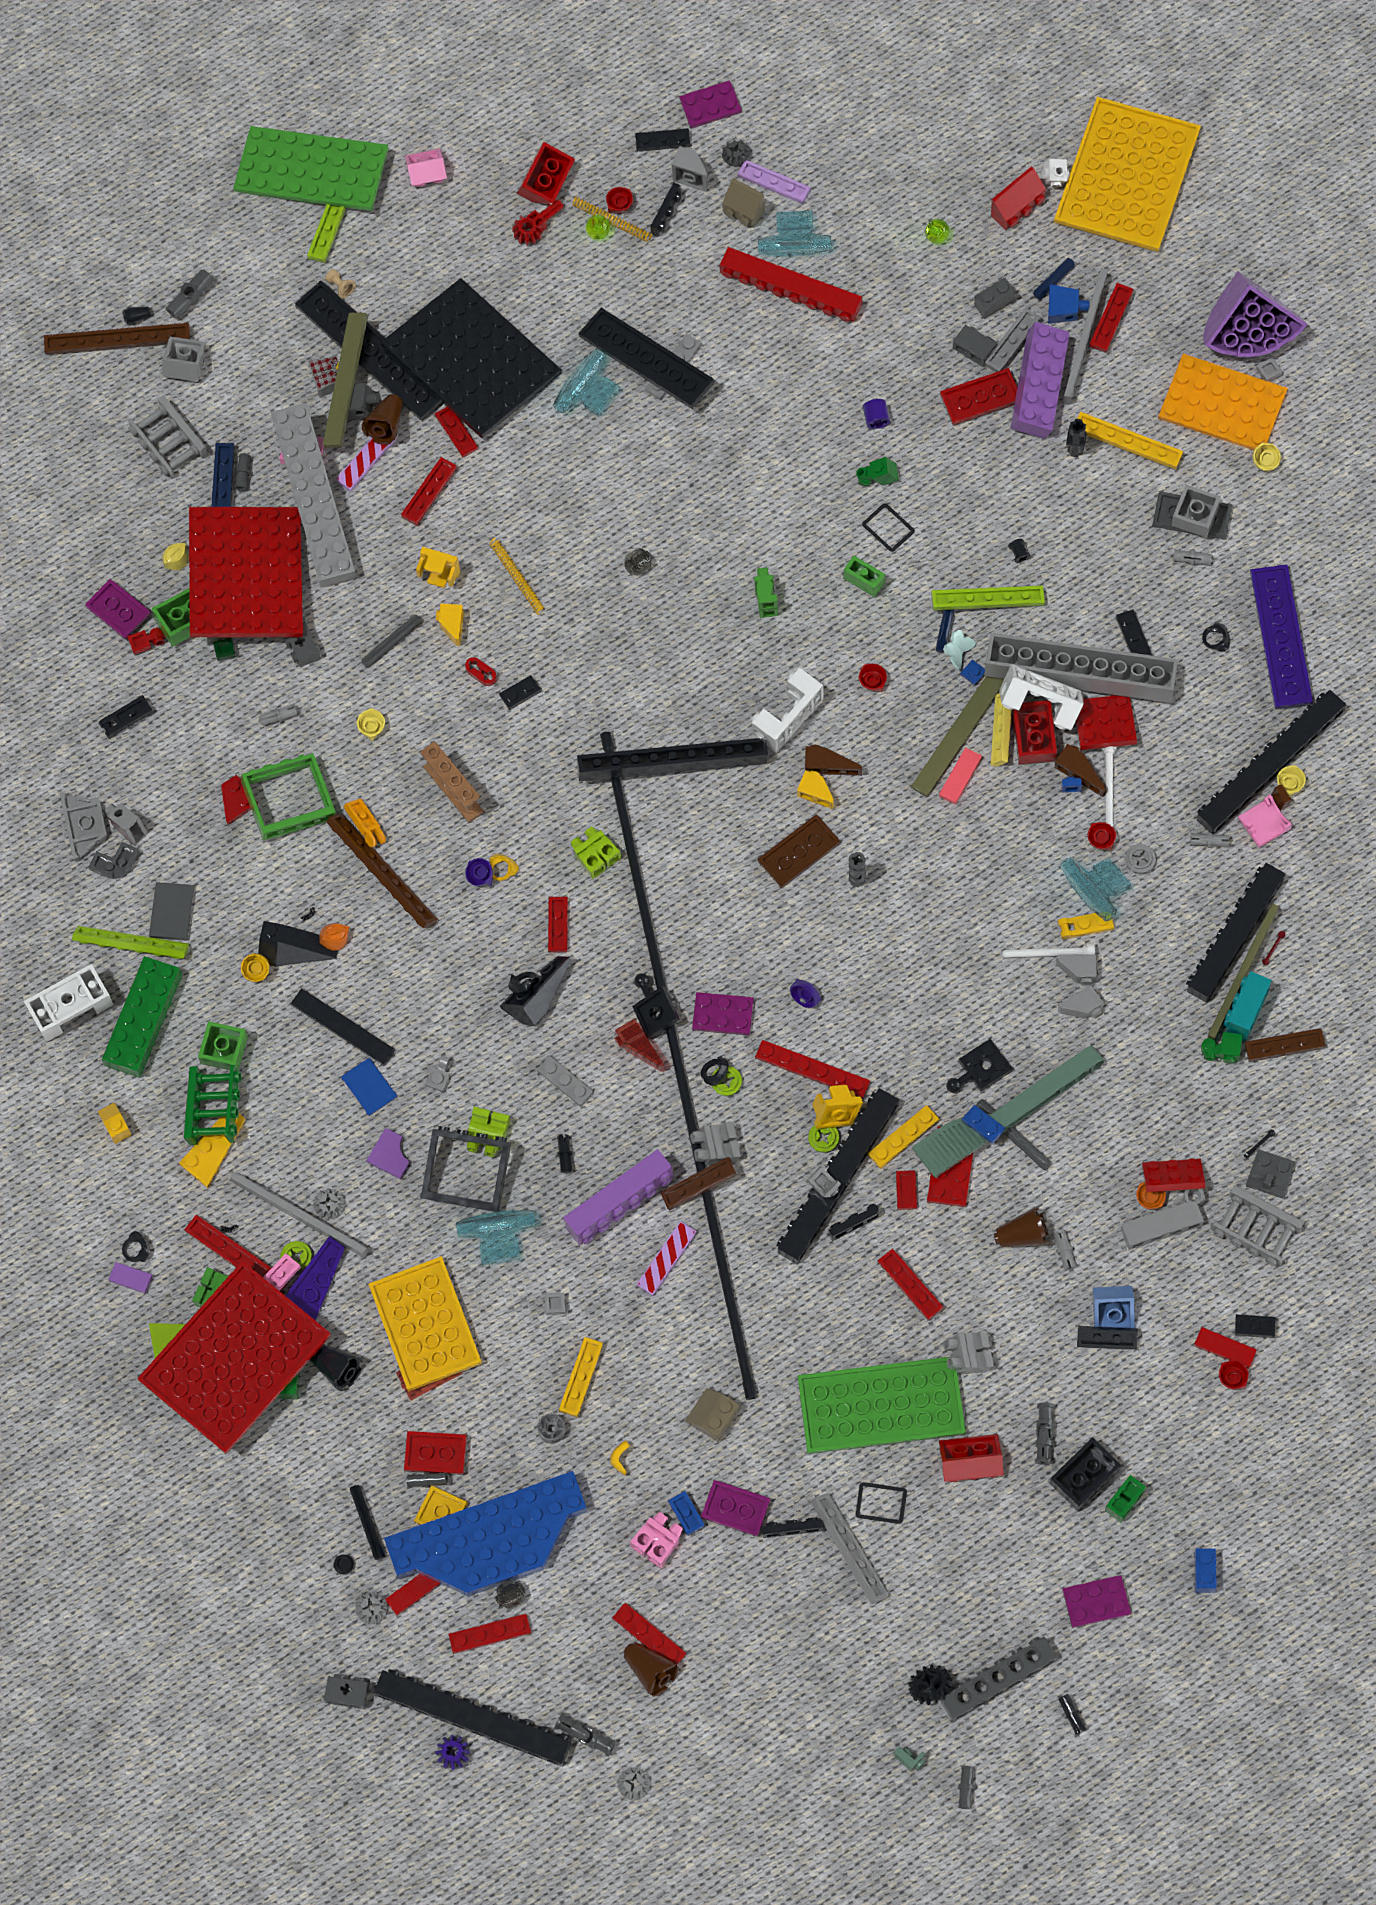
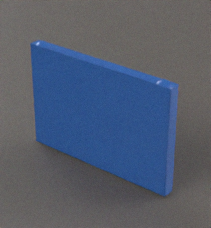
M367 1058L341 1076L342 1081L345 1082L369 1116L397 1098V1094L392 1090L370 1058Z

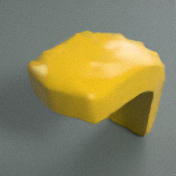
M627 1440L621 1442L610 1456V1464L622 1475H626L627 1472L619 1462V1457L630 1447Z

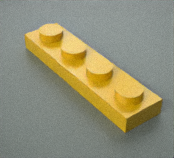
M926 1105L872 1149L868 1156L882 1169L939 1122V1118Z
M584 1337L560 1404L559 1412L578 1418L603 1348L602 1342Z

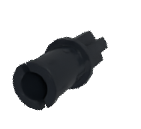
M563 1134L557 1136L559 1148L557 1156L560 1160V1171L564 1174L572 1171L571 1156L573 1154L570 1151V1136L565 1134L564 1140Z
M1065 1694L1061 1696L1059 1702L1066 1714L1065 1719L1069 1720L1075 1735L1086 1731L1087 1728L1079 1715L1080 1711H1077L1070 1695Z

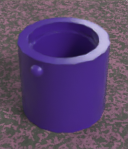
M872 399L863 404L867 428L874 430L884 428L890 424L889 413L884 399Z

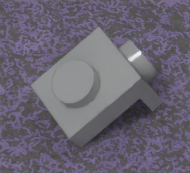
M821 1166L806 1180L822 1197L827 1198L834 1196L841 1185L839 1181L834 1180Z

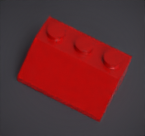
M543 142L516 194L531 202L553 205L575 158Z
M1032 166L992 199L991 217L1005 230L1016 226L1022 216L1026 217L1029 215L1034 206L1041 205L1045 200L1046 188Z
M998 1434L939 1440L944 1482H956L966 1479L976 1480L984 1477L995 1478L1004 1475Z

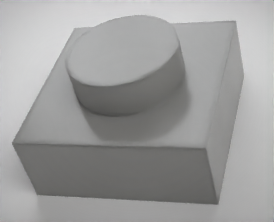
M1273 358L1256 367V370L1266 382H1270L1282 375V370Z
M564 1293L545 1294L546 1315L566 1314Z

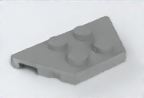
M62 792L60 793L72 857L75 862L108 838L100 800L86 799L82 796H70Z

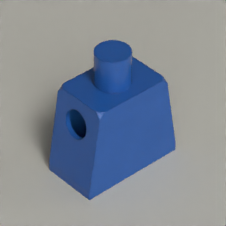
M1050 284L1048 324L1077 321L1078 311H1089L1090 300H1079V290Z

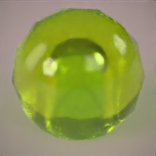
M594 215L587 220L585 229L589 237L601 240L608 236L610 224L604 216Z
M937 218L930 220L925 229L926 238L934 244L945 242L950 233L948 224L943 219Z

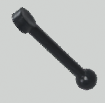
M1270 1129L1268 1134L1243 1156L1247 1159L1269 1137H1273L1275 1131Z

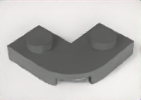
M121 842L114 858L96 851L88 868L90 871L107 878H120L130 871L140 851L136 847Z

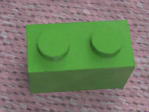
M853 556L843 569V578L873 597L878 594L885 584L884 573L856 556Z

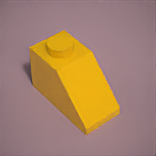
M440 603V610H436V621H439L440 628L456 646H460L464 617L463 605Z
M805 770L797 788V797L833 809L834 799L823 776L816 771L809 772Z
M115 1102L97 1111L114 1144L132 1135Z

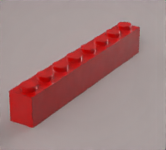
M731 247L727 248L719 264L720 273L726 278L733 277L743 284L749 283L759 290H768L777 297L784 296L794 303H803L810 309H819L824 314L829 316L835 315L845 322H854L862 307V296Z

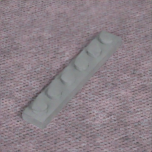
M829 1493L814 1498L811 1504L871 1605L886 1599L889 1594Z

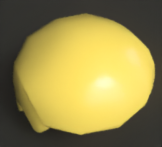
M1261 443L1255 448L1252 458L1253 463L1258 469L1272 471L1279 465L1281 455L1278 448L1273 444Z

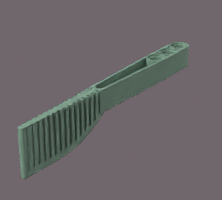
M1092 1045L1088 1046L994 1113L987 1115L1005 1127L1006 1131L1097 1070L1104 1063V1059ZM959 1118L935 1130L914 1145L912 1150L936 1178L989 1142L963 1123L962 1118Z

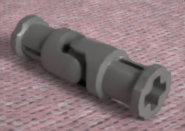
M855 852L849 856L848 860L849 882L853 887L858 888L863 886L866 881V859L861 852Z
M1042 1402L1037 1404L1039 1419L1036 1421L1037 1440L1035 1446L1037 1447V1458L1035 1463L1050 1465L1053 1462L1051 1459V1448H1053L1051 1439L1054 1435L1052 1416L1055 1404Z
M564 1712L559 1716L554 1727L556 1730L561 1729L568 1733L571 1738H578L584 1745L604 1752L607 1757H609L616 1744V1740H609L594 1728L584 1726L579 1720L574 1721L570 1719ZM593 1732L592 1740L589 1743H587V1740L590 1739L591 1733Z

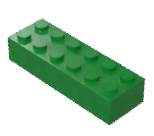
M146 956L143 957L101 1059L105 1067L141 1078L181 980L182 972L179 967Z

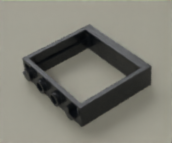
M443 1126L433 1129L421 1198L499 1212L512 1142H506L507 1138L496 1136L495 1139H489L488 1134L476 1133V1136L468 1135L469 1131L457 1129V1133L450 1132L449 1127ZM439 1136L502 1147L493 1202L429 1191Z

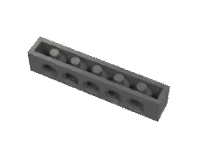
M1045 1636L1041 1639L1039 1637L1032 1639L1029 1642V1646L1024 1649L1022 1647L1017 1648L1011 1653L1012 1656L1007 1659L1004 1657L994 1662L995 1666L989 1670L987 1667L976 1673L977 1677L972 1680L970 1678L963 1680L959 1683L960 1687L955 1690L950 1688V1694H944L945 1700L940 1699V1702L952 1722L1057 1661V1655ZM1035 1653L1038 1659L1034 1662L1029 1661L1027 1655ZM1012 1663H1018L1021 1669L1018 1672H1013L1009 1666ZM995 1673H1000L1004 1679L1001 1682H995L992 1676ZM982 1683L986 1686V1690L984 1692H977L975 1685ZM959 1694H966L969 1700L961 1703L957 1697Z

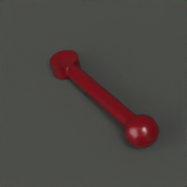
M1284 931L1278 932L1277 940L1266 958L1262 960L1263 965L1269 964V959L1279 942L1285 938Z

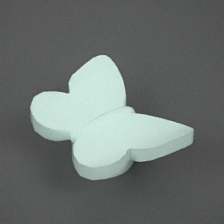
M956 630L951 635L952 641L948 642L943 650L947 656H950L954 667L959 670L962 665L963 652L972 649L976 642L969 637H964L961 630Z

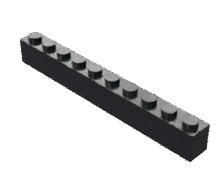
M1331 690L1321 693L1316 699L1317 702L1313 706H1307L1303 711V715L1300 718L1296 717L1286 731L1282 730L1277 735L1276 741L1273 743L1269 742L1264 747V752L1260 756L1258 754L1254 756L1250 761L1251 764L1247 768L1243 767L1237 773V777L1234 780H1229L1224 785V790L1221 793H1215L1207 806L1204 804L1197 811V821L1214 835L1276 777L1281 769L1285 768L1345 711L1346 703Z
M766 737L585 754L577 755V770L579 781L757 765L767 764L768 751Z
M880 1088L876 1093L872 1092L868 1099L869 1104L867 1108H862L858 1115V1122L856 1125L854 1123L848 1130V1138L846 1141L844 1139L841 1141L836 1157L832 1156L827 1164L829 1166L827 1169L829 1175L841 1183L838 1187V1192L834 1196L827 1198L822 1197L812 1188L807 1195L809 1199L806 1204H801L796 1220H791L789 1223L787 1234L785 1237L781 1236L777 1242L778 1254L797 1265L899 1106L898 1098Z
M389 1669L387 1672L382 1670L373 1692L375 1696L563 1767L571 1747V1741L568 1740L569 1737L557 1733V1735L550 1734V1730L542 1726H538L537 1729L530 1726L531 1723L523 1719L516 1721L511 1719L512 1715L505 1712L495 1713L493 1708L482 1704L479 1707L474 1705L475 1702L465 1697H463V1700L455 1697L456 1694L445 1690L442 1693L437 1691V1687L428 1683L425 1686L418 1683L419 1680L413 1677H400V1673Z

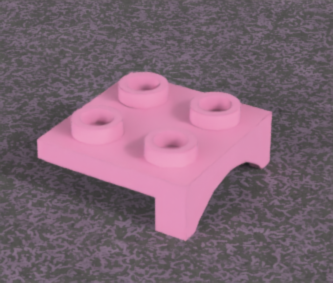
M1271 794L1265 797L1263 802L1238 816L1239 821L1258 848L1287 832L1292 826L1291 822L1283 816L1276 806Z

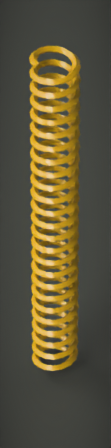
M574 197L572 203L574 207L576 206V208L582 209V211L588 212L592 216L595 215L598 219L601 218L604 222L610 223L614 227L617 226L620 230L623 229V231L629 232V234L639 237V239L642 238V241L648 242L651 239L652 233L648 240H646L649 232L646 233V230L643 231V228L640 229L638 227L636 229V225L633 228V224L630 226V222L627 224V221L624 222V219H618V216L615 217L611 213L608 215V212L605 213V210L602 212V208L599 210V207L596 208V205L593 206L591 204L589 206V202L586 204V201L583 203V199L580 201V198Z
M493 538L489 545L509 574H511L512 579L515 580L514 582L517 583L516 585L536 614L540 615L538 612L543 610L544 606L536 597L537 595L534 594L535 592H532L533 589H530L531 586H528L529 583H526L527 580H524L523 574H521L519 569H516L517 566H515L509 554L503 549L504 546H501L502 543H499L500 540L495 541L491 545V542L496 539Z

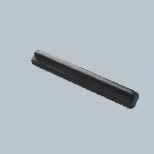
M354 1485L350 1487L353 1501L374 1559L380 1560L385 1557L361 1488L359 1485Z

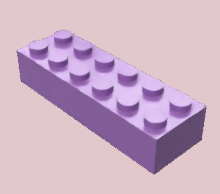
M1035 322L1028 329L1010 429L1044 439L1052 432L1070 332L1039 322Z
M657 1149L564 1216L565 1228L579 1246L583 1243L584 1245L588 1244L593 1240V1236L596 1233L606 1231L611 1222L621 1220L625 1216L624 1213L629 1209H636L641 1204L640 1201L653 1197L656 1194V1190L661 1186L663 1188L668 1186L673 1178L672 1166Z

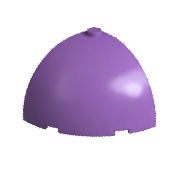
M1237 271L1217 300L1208 318L1203 341L1205 346L1222 354L1237 357L1260 356L1278 350L1282 345L1289 341L1291 342L1308 324L1268 291Z

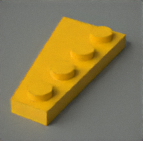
M240 1113L238 1118H236L237 1135L246 1120ZM220 1117L211 1128L225 1127L226 1117ZM225 1135L203 1136L197 1142V1145L179 1162V1165L206 1188H209L232 1143L227 1140Z

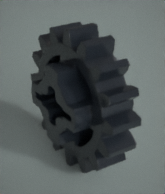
M933 1664L929 1669L923 1666V1671L921 1672L916 1670L917 1675H911L912 1681L908 1682V1690L914 1701H919L921 1705L924 1702L930 1705L932 1701L938 1704V1699L945 1700L944 1694H950L949 1689L953 1688L952 1678L948 1674L947 1669L942 1670L940 1665L934 1668Z

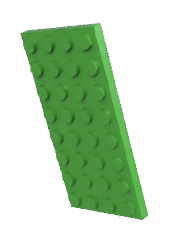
M250 126L233 190L234 192L372 211L389 147L387 144Z
M949 1357L798 1375L807 1454L966 1435L958 1374L956 1370L948 1369L947 1358Z

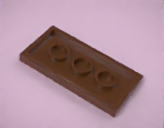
M816 814L763 854L757 861L782 889L841 844V841Z

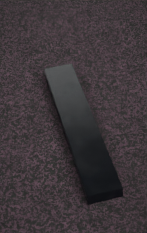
M302 988L290 1003L291 1006L383 1066H385L395 1052L394 1048Z

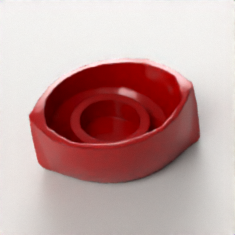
M615 187L607 193L608 213L617 214L628 210L633 202L630 189Z
M871 663L863 665L858 678L861 685L866 689L874 692H883L887 674L882 666Z
M1097 822L1091 824L1087 837L1094 848L1110 852L1116 839V832L1110 824Z
M1237 1360L1223 1362L1219 1369L1220 1382L1232 1390L1245 1389L1248 1381L1246 1366Z

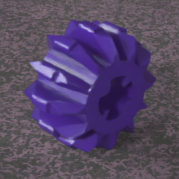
M454 1735L450 1736V1741L444 1737L443 1741L445 1744H437L442 1750L435 1751L437 1756H441L437 1759L438 1763L444 1762L443 1767L445 1769L449 1764H451V1770H455V1764L462 1768L463 1765L460 1761L468 1762V1758L463 1755L470 1754V1750L465 1749L468 1743L463 1742L461 1744L462 1737L460 1736L456 1741ZM451 1748H453L454 1751L458 1749V1751H456L457 1755L454 1757L449 1752Z

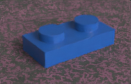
M976 1105L962 1118L963 1123L992 1145L1005 1131V1127Z
M686 1491L668 1500L687 1536L705 1527Z

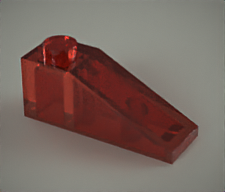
M635 1018L615 1030L616 1037L614 1039L619 1047L623 1046L626 1052L658 1071H665L664 1063Z

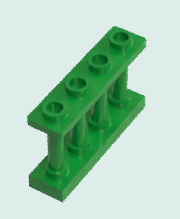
M230 1065V1073L204 1075L197 1066L189 1067L184 1139L189 1145H197V1138L209 1135H225L230 1143H234V1136H237L236 1118L239 1116L237 1100L240 1099V1091L238 1086L242 1078L241 1072L234 1065ZM229 1081L228 1091H201L204 1082ZM227 1099V1109H200V1102L203 1100ZM226 1117L225 1127L199 1128L198 1126L201 1118Z

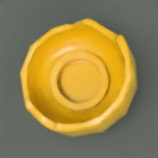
M253 953L247 955L241 962V973L250 982L263 981L269 973L270 964L267 958L261 954Z

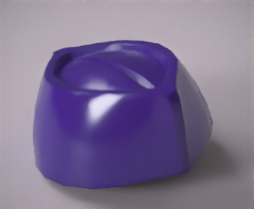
M483 858L470 860L465 870L467 881L474 886H492L493 870L490 863Z
M797 979L790 986L792 998L805 1008L815 1007L821 1001L817 989L807 981Z

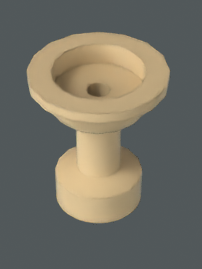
M332 269L327 273L325 280L329 284L335 283L338 286V296L344 299L354 291L356 283L353 280L342 281L339 278L340 273Z

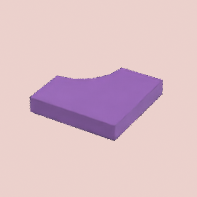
M385 1128L367 1158V1163L401 1180L410 1165V1161L401 1153L403 1137Z

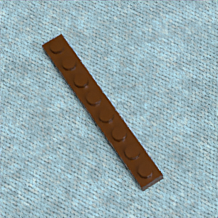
M189 323L44 335L45 355L163 345L168 344L169 337L190 340Z
M342 813L328 818L326 823L355 853L356 857L364 863L367 869L374 874L419 926L424 929L433 926L438 919L382 857L372 847H369L362 835Z

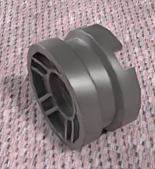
M551 1413L542 1416L537 1425L539 1436L546 1443H557L565 1436V1423L557 1414ZM549 1425L551 1427L555 1426V1430L553 1432L548 1431Z

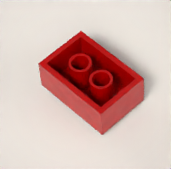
M1049 700L1022 703L1019 710L1013 709L1012 716L1018 765L1056 761L1057 749L1051 702Z

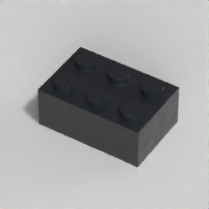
M1092 1437L1050 1478L1049 1484L1079 1511L1120 1471L1121 1464Z

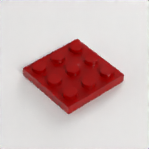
M1114 695L1083 699V706L1076 719L1080 750L1137 744L1130 697Z

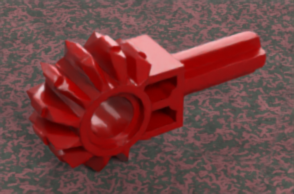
M555 200L553 205H549L540 213L534 210L527 214L526 218L520 216V220H515L512 227L514 238L518 239L520 244L525 241V244L528 246L531 241L535 245L536 240L541 239V234L547 228L546 222L563 209L562 202Z

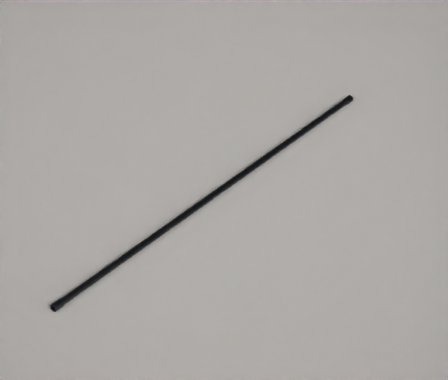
M611 732L601 733L600 738L604 752H614ZM610 778L655 984L658 989L661 986L666 987L621 780L620 778ZM673 1024L666 1029V1034L695 1161L694 1151L702 1148L700 1143L692 1144L690 1138L692 1132L698 1130L675 1025ZM695 1161L697 1173L706 1168L705 1162ZM710 1189L702 1193V1198L740 1366L746 1400H752L757 1398V1393L751 1375Z

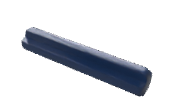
M1066 258L1033 291L1034 297L1038 300L1042 299L1049 292L1050 284L1056 285L1075 266L1074 261Z
M954 609L943 611L936 643L937 652L944 653L943 649L948 642Z

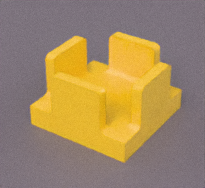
M422 546L420 551L421 557L416 568L417 577L421 578L425 569V571L430 572L427 580L428 584L445 588L448 580V585L453 587L456 578L460 574L458 557Z
M847 1085L830 1086L828 1090L832 1099L824 1100L821 1093L816 1095L812 1103L816 1114L814 1121L816 1129L851 1126L863 1103L861 1097H856L854 1091H849Z

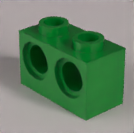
M1129 1475L1108 1502L1105 1511L1121 1523L1145 1493L1146 1486Z

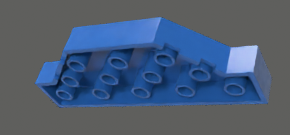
M571 1471L385 1537L384 1540L398 1580L418 1573L469 1597L544 1570L567 1520L586 1513L587 1508L575 1474Z

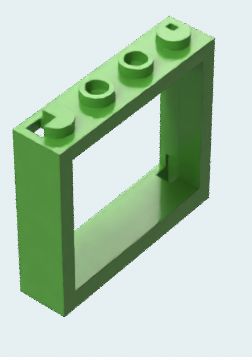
M314 753L305 756L301 754L298 758L284 759L280 763L274 765L267 764L260 769H250L249 772L241 774V783L263 841L326 823L328 818L336 813ZM309 767L324 808L264 825L250 785Z

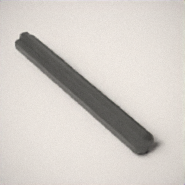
M981 1099L976 1104L986 1114H992L996 1111L984 1099ZM1013 1126L1003 1132L1043 1170H1046L1051 1165V1161Z

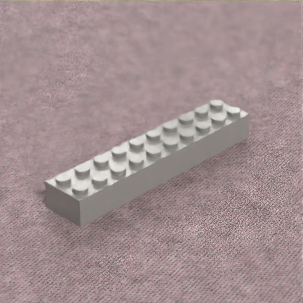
M307 403L271 412L320 587L323 588L355 579L354 566Z
M991 633L984 676L1005 679L1011 664L1078 690L1172 703L1178 659Z

